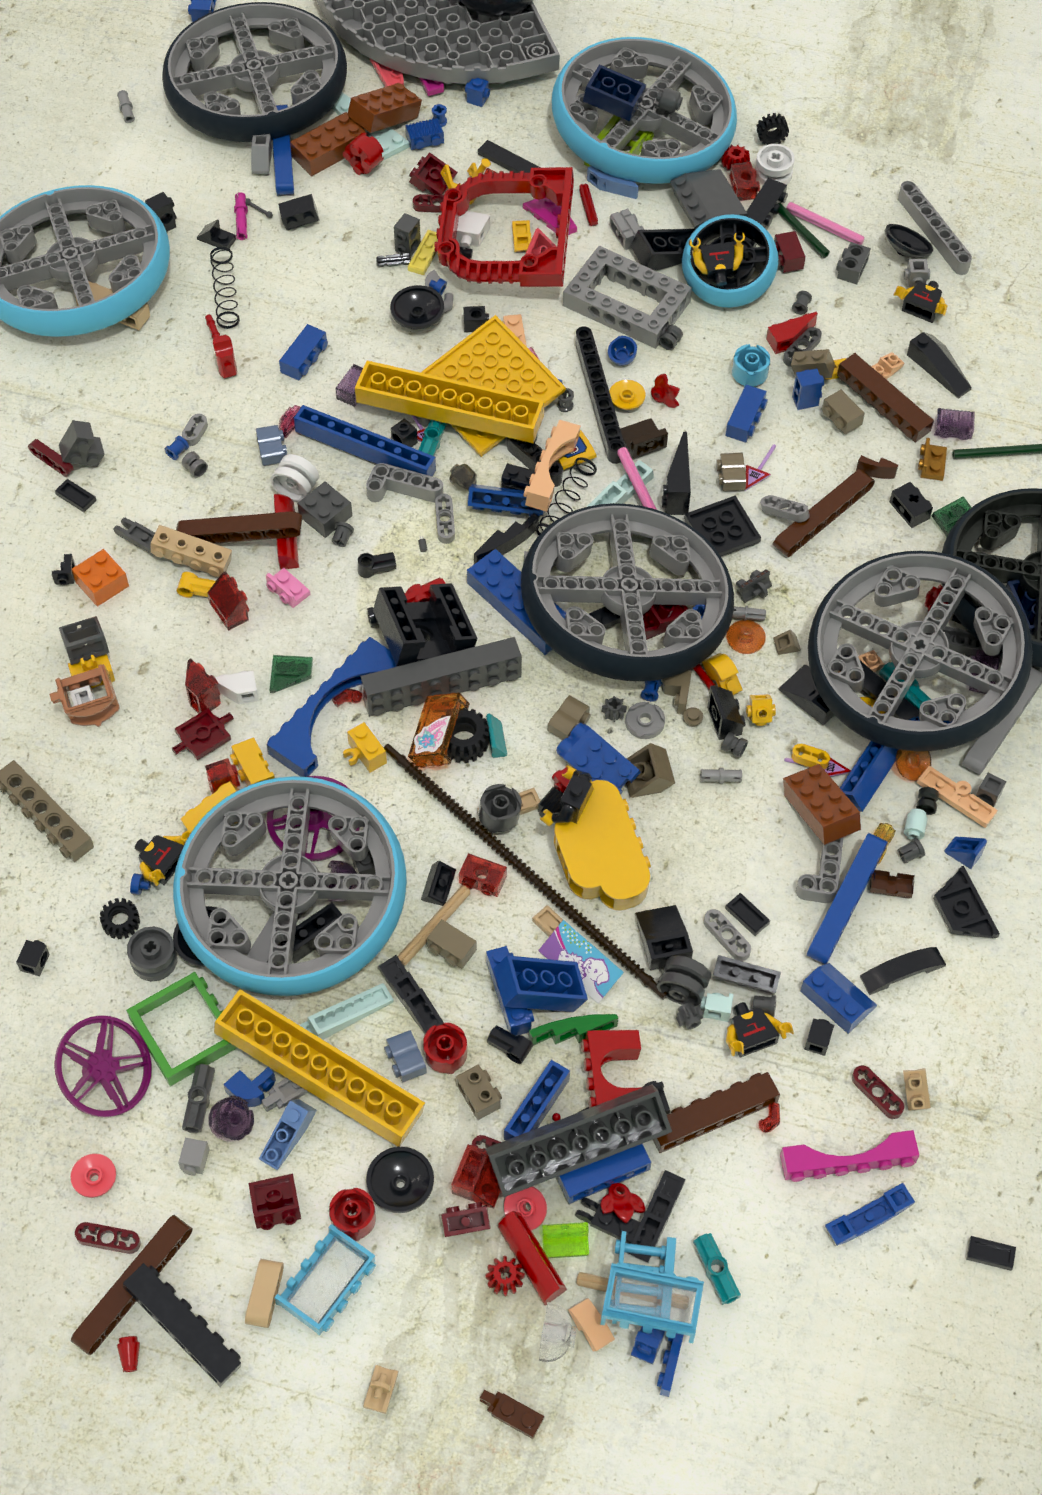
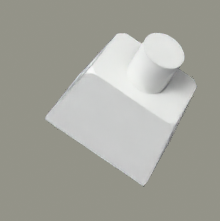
M467 211L459 216L456 240L460 243V247L465 249L470 248V245L477 247L481 245L490 229V215Z

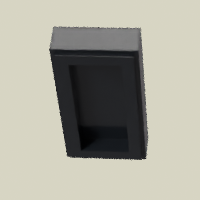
M66 479L55 490L57 496L82 512H85L97 501L96 496L69 479Z
M741 893L725 906V909L754 936L770 924V920Z
M971 1236L966 1260L1012 1271L1016 1247Z

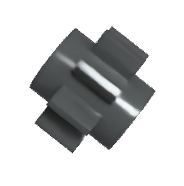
M615 696L609 700L605 699V705L602 706L605 719L615 722L619 718H624V713L627 711V706L623 705L624 699H619Z
M689 1002L678 1008L679 1013H677L676 1019L680 1027L685 1025L687 1029H693L702 1023L700 1019H703V1012L700 1005L695 1007L693 1003Z

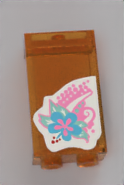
M460 692L426 697L408 757L416 766L425 768L428 766L451 764L452 760L448 757L447 750L459 711L463 710V708H469L470 705Z

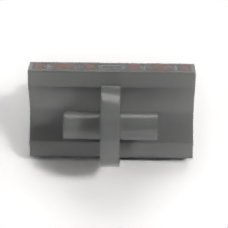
M767 569L762 572L755 570L751 573L748 581L740 579L736 582L737 591L740 593L741 600L744 603L757 595L761 598H765L768 595L767 589L772 587L769 578L770 571Z

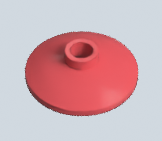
M89 1154L82 1157L75 1163L71 1171L73 1188L80 1195L89 1198L99 1197L107 1193L112 1188L116 1179V1169L113 1162L101 1154ZM93 1176H99L98 1180L91 1181Z
M533 1186L516 1192L505 1198V1216L512 1211L519 1212L530 1229H536L545 1220L547 1214L546 1200L542 1193ZM526 1203L531 1205L530 1211L526 1209Z

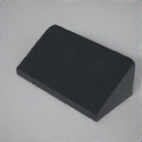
M441 861L432 864L421 900L443 906L447 901L456 869Z

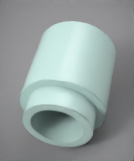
M912 809L907 814L904 834L908 839L917 838L919 840L924 837L928 820L924 810Z

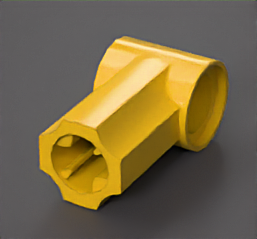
M183 572L176 591L179 595L187 598L193 595L214 598L217 594L218 582L198 578L197 575L191 572Z

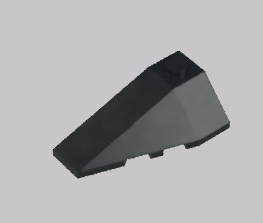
M922 332L910 340L907 356L959 399L971 390V385L951 353L935 336Z

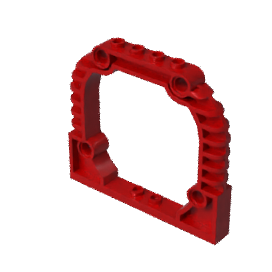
M573 167L531 168L530 173H525L524 171H520V173H514V171H510V173H504V171L493 173V171H489L488 174H483L481 172L476 177H468L467 181L462 185L459 183L456 188L448 189L444 194L443 202L440 203L442 214L438 217L440 228H437L436 231L438 242H435V253H438L440 264L448 267L458 278H463L470 283L471 281L478 284L482 282H488V284H492V282H498L499 284H503V282H509V284L520 282V287H563L574 187ZM530 193L535 199L547 198L557 206H562L561 214H558L557 218L558 225H560L556 228L557 247H550L537 256L526 254L519 261H478L461 255L460 245L456 240L459 216L468 211L471 200L487 194Z

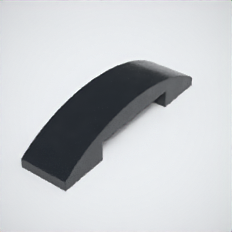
M929 947L888 960L860 975V978L868 994L871 995L887 989L890 984L924 971L929 973L946 966V963L937 947Z

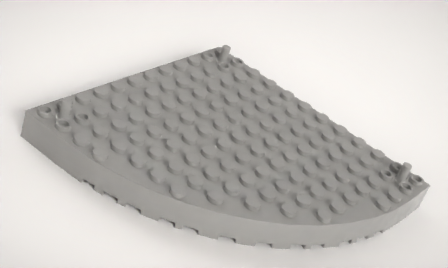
M317 0L329 24L348 44L357 49L360 54L386 67L418 78L444 82L445 84H467L471 79L480 78L489 81V83L504 84L508 81L520 80L559 70L560 54L533 1L528 7L516 14L503 17H489L469 10L460 0Z

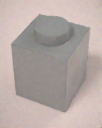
M185 1137L178 1162L180 1169L185 1174H203L210 1150L207 1141Z

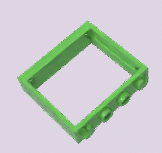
M196 972L189 974L126 1010L131 1023L145 1041L149 1053L169 1086L193 1074L196 1065H209L237 1049L236 1046L223 1039L187 1061L171 1068L143 1022L141 1016L194 986L217 1020L223 1010L219 1011L217 1008L219 1003L213 993L209 995L206 990L208 988L206 981L203 977L199 978Z

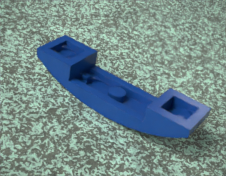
M901 1183L885 1192L882 1197L847 1216L844 1214L826 1224L825 1227L836 1246L884 1224L912 1206L915 1201L904 1183Z

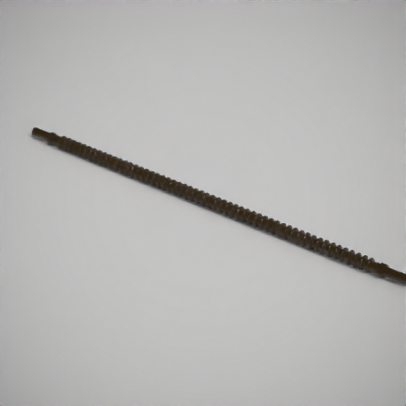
M390 744L384 746L386 752L396 760V763L405 768L406 773L409 772V776H413L414 780L417 779V783H421V787H425V790L429 791V794H433V797L437 798V801L441 802L443 806L446 805L445 807L450 809V813L454 812V816H458V820H462V823L466 824V827L470 828L472 832L475 831V835H479V839H483L484 843L488 842L487 846H492L491 849L496 850V854L500 853V857H504L505 862L509 861L508 865H513V869H517V873H521V876L525 877L526 881L530 880V884H534V888H539L538 891L543 892V896L547 895V899H551L552 904L556 903L555 906L557 908L560 907L561 912L565 911L564 915H569L568 918L573 919V923H578L577 926L582 927V931L586 930V934L591 935V939L595 938V942H599L600 947L604 946V951L608 950L609 955L613 954V959L617 958L618 963L622 962V967L626 966V970H630L631 975L635 974L636 979L639 978L646 987L653 990L661 999L664 1000L669 993L666 991L664 993L659 992L654 978L646 974L644 968L640 969V964L636 965L635 960L631 961V956L627 957L626 952L622 953V948L618 949L617 944L613 945V940L609 941L608 936L604 937L605 933H600V929H596L595 924L591 925V921H587V917H582L583 914L578 913V909H574V905H569V901L565 902V897L561 898L560 893L556 894L557 890H552V886H548V882H543L544 879L539 878V874L535 875V871H531L530 866L526 867L527 864L525 862L522 863V859H518V855H514L513 851L509 852L510 848H505V844H501V840H497L493 833H488L487 828L484 829V826L480 825V822L476 821L475 817L471 818L472 814H467V810L463 811V806L459 807V803H455V799H451V796L447 795L446 791L443 792V789L439 788L435 781H430L431 778L426 777V773L422 774V770H418V766H414L413 762L410 763L406 756L401 755Z

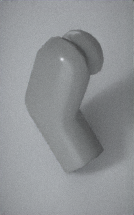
M446 293L444 296V313L452 310V293Z

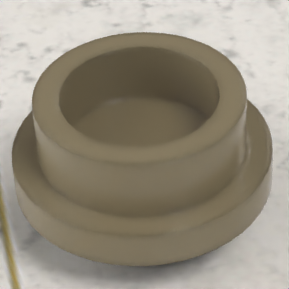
M688 708L684 711L683 720L688 726H698L703 720V713L698 708Z

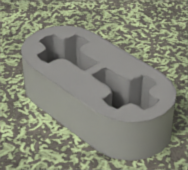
M203 414L193 415L182 431V437L188 442L189 446L196 445L208 427L206 416Z

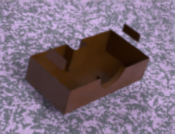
M874 870L871 876L870 892L912 898L915 875L897 873L896 876H890L888 871Z

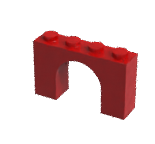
M639 1030L587 1031L585 1039H582L581 1048L582 1052L586 1053L584 1070L585 1072L588 1071L586 1088L591 1093L589 1108L643 1088H621L614 1086L605 1079L601 1071V1067L609 1061L638 1060L641 1052Z

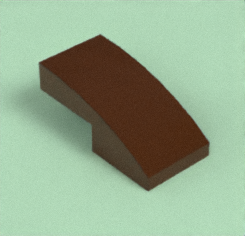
M861 455L856 471L861 469L867 475L874 478L894 479L897 474L898 464L882 457L879 462H876Z

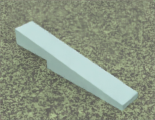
M640 460L635 463L646 485L654 478L653 470ZM627 473L617 482L612 481L588 506L611 503L624 504L636 493Z
M384 983L309 1016L307 1022L300 1024V1026L324 1040L393 1003L394 999Z

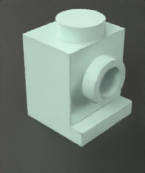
M707 993V997L703 996L701 1001V1009H704L703 1017L729 1022L734 994L729 993V997H726L721 993Z

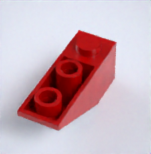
M817 311L768 327L766 340L774 353L785 352L808 328L814 327L818 315Z

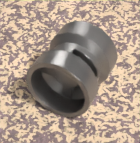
M194 451L187 453L182 459V466L190 470V473L195 478L202 476L208 468V464L203 459H200L199 455Z

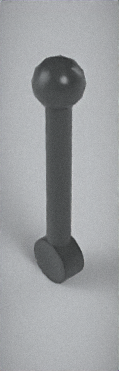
M246 198V206L250 205L266 214L267 218H272L273 214L271 211L267 212L252 203L249 198Z

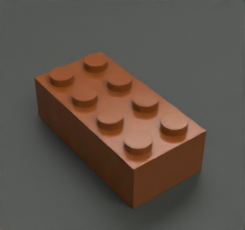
M396 83L351 97L347 115L369 133H373L418 118L422 100L415 93L405 88L403 84Z
M347 112L290 141L292 158L311 177L345 159L343 157L345 147L359 134L366 133L358 123L347 115Z
M820 764L783 778L784 796L824 845L861 830L860 811Z

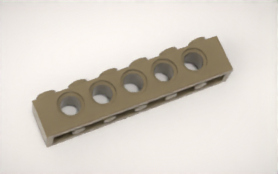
M15 760L0 770V792H6L11 803L22 808L21 812L27 819L31 818L34 821L33 824L40 832L44 831L47 834L46 837L52 845L57 844L60 847L59 851L66 859L70 857L75 863L94 848L91 837Z

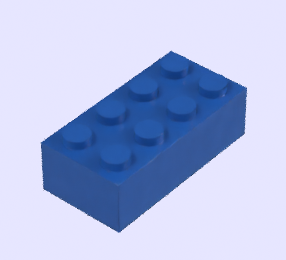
M507 955L494 967L504 1007L574 1012L588 1000L577 962Z

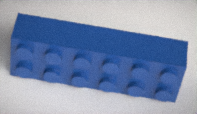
M496 549L467 569V584L544 655L553 650L537 633L526 613L521 593L520 570ZM554 602L557 610L565 619L566 612Z

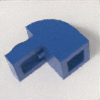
M269 1067L253 1081L239 1070L223 1085L225 1092L237 1104L244 1107H256L262 1104V1100L265 1098L263 1092L269 1091L274 1086L276 1079L274 1072Z
M642 1326L636 1336L631 1356L653 1365L665 1336V1331L653 1328L652 1333L648 1334L643 1332Z

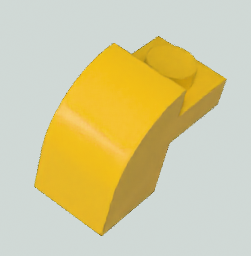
M718 653L702 662L707 675L711 680H716L718 687L732 691L733 695L743 690L736 675L739 672L733 661L726 654Z

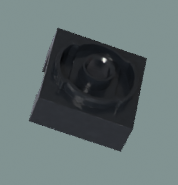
M452 583L430 585L429 592L431 596L430 600L426 602L407 603V598L401 586L379 588L373 612L396 666L475 647L478 638Z

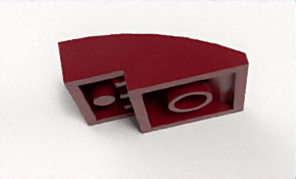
M653 604L643 614L646 640L665 633L668 625L684 611L688 610L687 606Z

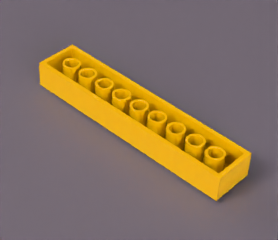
M368 360L355 386L357 403L529 443H534L544 417L543 400Z
M239 989L215 1021L214 1033L397 1147L401 1146L423 1113L424 1101Z

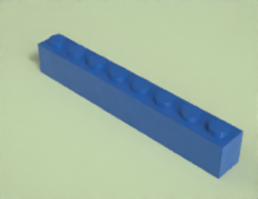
M305 405L301 406L294 417L295 431L297 433L375 464L384 463L428 476H433L436 472L435 456Z

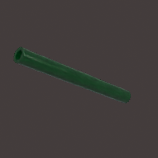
M780 203L778 213L822 257H827L830 251Z
M1042 444L953 450L952 455L953 459L1035 454L1042 453Z

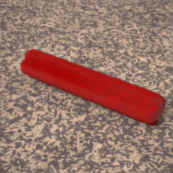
M586 183L581 184L579 191L590 226H596L598 218L589 186Z

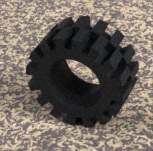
M773 113L772 116L767 114V118L763 116L762 120H759L756 125L759 140L764 145L775 144L776 142L780 144V140L784 141L786 140L785 137H788L789 128L787 121L779 113L777 116L776 113Z
M115 898V903H112L111 900L108 901L109 906L104 905V911H100V922L103 930H105L107 935L110 934L113 939H115V936L118 939H122V935L125 936V939L129 938L128 933L133 935L135 933L134 929L138 930V924H140L139 913L135 904H132L130 900L126 902L125 898H122L121 902H119L118 898ZM118 913H125L128 915V919L123 924H114L112 922L113 916Z

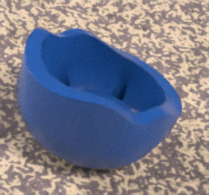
M618 336L608 347L610 360L618 366L632 363L637 354V344L628 336Z

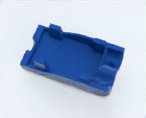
M583 723L576 725L571 731L570 736L561 741L556 749L557 754L571 767L589 773L592 776V781L605 780L617 787L620 795L623 792L621 788L628 780L632 783L641 773L636 766Z

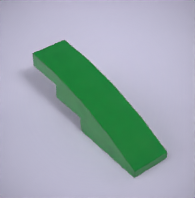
M592 1014L553 1021L529 1030V1040L533 1045L552 1038L556 1045L575 1036L578 1043H581L582 1039H585L587 1031L610 1030L617 1027L618 1016L617 1014Z

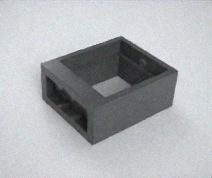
M97 616L59 627L71 665L79 663L80 658H83L85 661L91 659V655L98 657L110 653Z

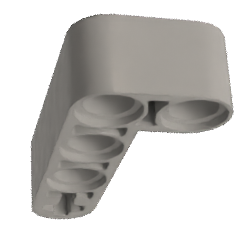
M379 463L373 467L367 480V497L371 502H380L384 498L386 491L389 490L435 503L436 497L443 494V482L436 477Z
M844 837L825 845L822 843L819 876L804 874L799 877L796 894L800 899L820 903H830L834 900L838 888ZM826 870H830L833 873L829 874L826 872ZM807 885L810 887V889H806L802 886ZM823 889H829L831 892H826Z

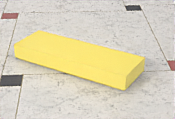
M427 230L408 265V271L425 275L436 255L435 242H438L436 232Z

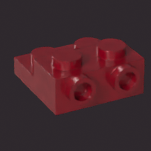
M429 152L426 157H421L417 164L419 167L417 169L414 167L409 174V177H411L409 183L422 192L427 189L434 195H442L448 187L440 173L446 163ZM449 166L453 180L458 172Z
M293 1173L249 1183L257 1229L270 1230L274 1225L281 1223L292 1225L301 1219Z

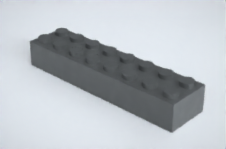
M515 637L363 675L361 676L362 695L369 717L379 716L385 712L401 710L404 707L418 706L424 702L437 701L443 697L456 696L466 691H476L482 687L495 686L505 681H514L521 678L522 655Z
M651 1084L485 1148L499 1189L503 1197H506L671 1133L672 1129L659 1092Z

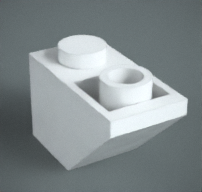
M241 671L236 674H223L214 677L216 691L238 704L259 701L253 671Z

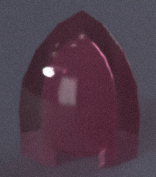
M300 406L288 407L279 419V430H283L285 438L295 429L294 417L301 408Z

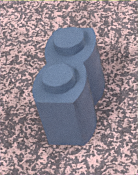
M278 425L256 428L262 465L280 463L282 458L287 455L286 445L281 443V441H284L283 430H279Z
M411 1030L386 1039L387 1046L384 1047L388 1059L392 1058L395 1064L392 1065L396 1078L400 1077L402 1083L427 1073L425 1062Z

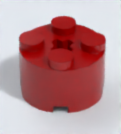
M367 133L359 134L345 147L343 157L350 163L354 172L358 175L370 173L384 160V157H382L384 151L381 144L373 136H366Z
M443 1023L442 1025L432 1026L426 1032L423 1040L424 1057L430 1068L440 1073L453 1074L463 1066L468 1053L467 1039L459 1026L453 1023Z
M360 1188L344 1189L339 1191L330 1202L329 1215L331 1224L353 1240L359 1241L374 1228L376 1222L375 1206L371 1196L366 1191Z

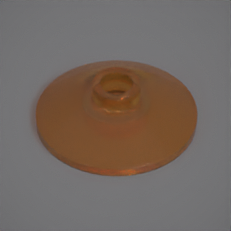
M740 620L729 627L726 638L733 650L742 654H752L763 647L766 635L763 628L756 622Z
M898 749L896 766L899 773L907 780L917 781L928 766H931L930 752Z

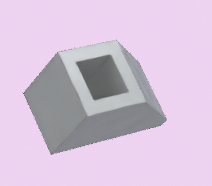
M270 134L253 135L251 146L252 174H269L272 154Z

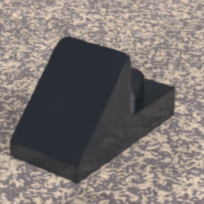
M217 219L205 225L197 236V240L215 247H227L230 249L236 240V235L220 229L219 220Z

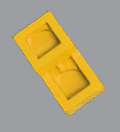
M530 220L512 221L514 252L527 251L531 242Z

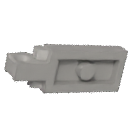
M285 1078L272 1086L269 1096L262 1100V1106L267 1112L276 1106L280 1109L283 1106H287L290 1100L298 1099L308 1093V1091Z

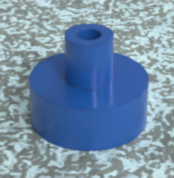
M441 278L437 282L431 280L429 286L442 295L446 289L447 281Z
M134 873L131 879L130 893L141 895L143 889H150L151 882L144 881L143 874Z

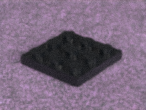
M736 495L684 515L687 524L703 535L721 557L761 542L760 534Z

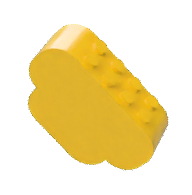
M595 780L591 782L594 790L577 824L573 822L555 823L554 846L568 885L575 895L583 899L600 897L601 901L608 908L618 911L626 910L639 905L645 899L650 882L649 868H651L648 856H644L642 853L643 843L640 836L636 837L634 831L636 830L634 819L628 816L629 806L626 799L622 800L619 790L612 783L605 780Z

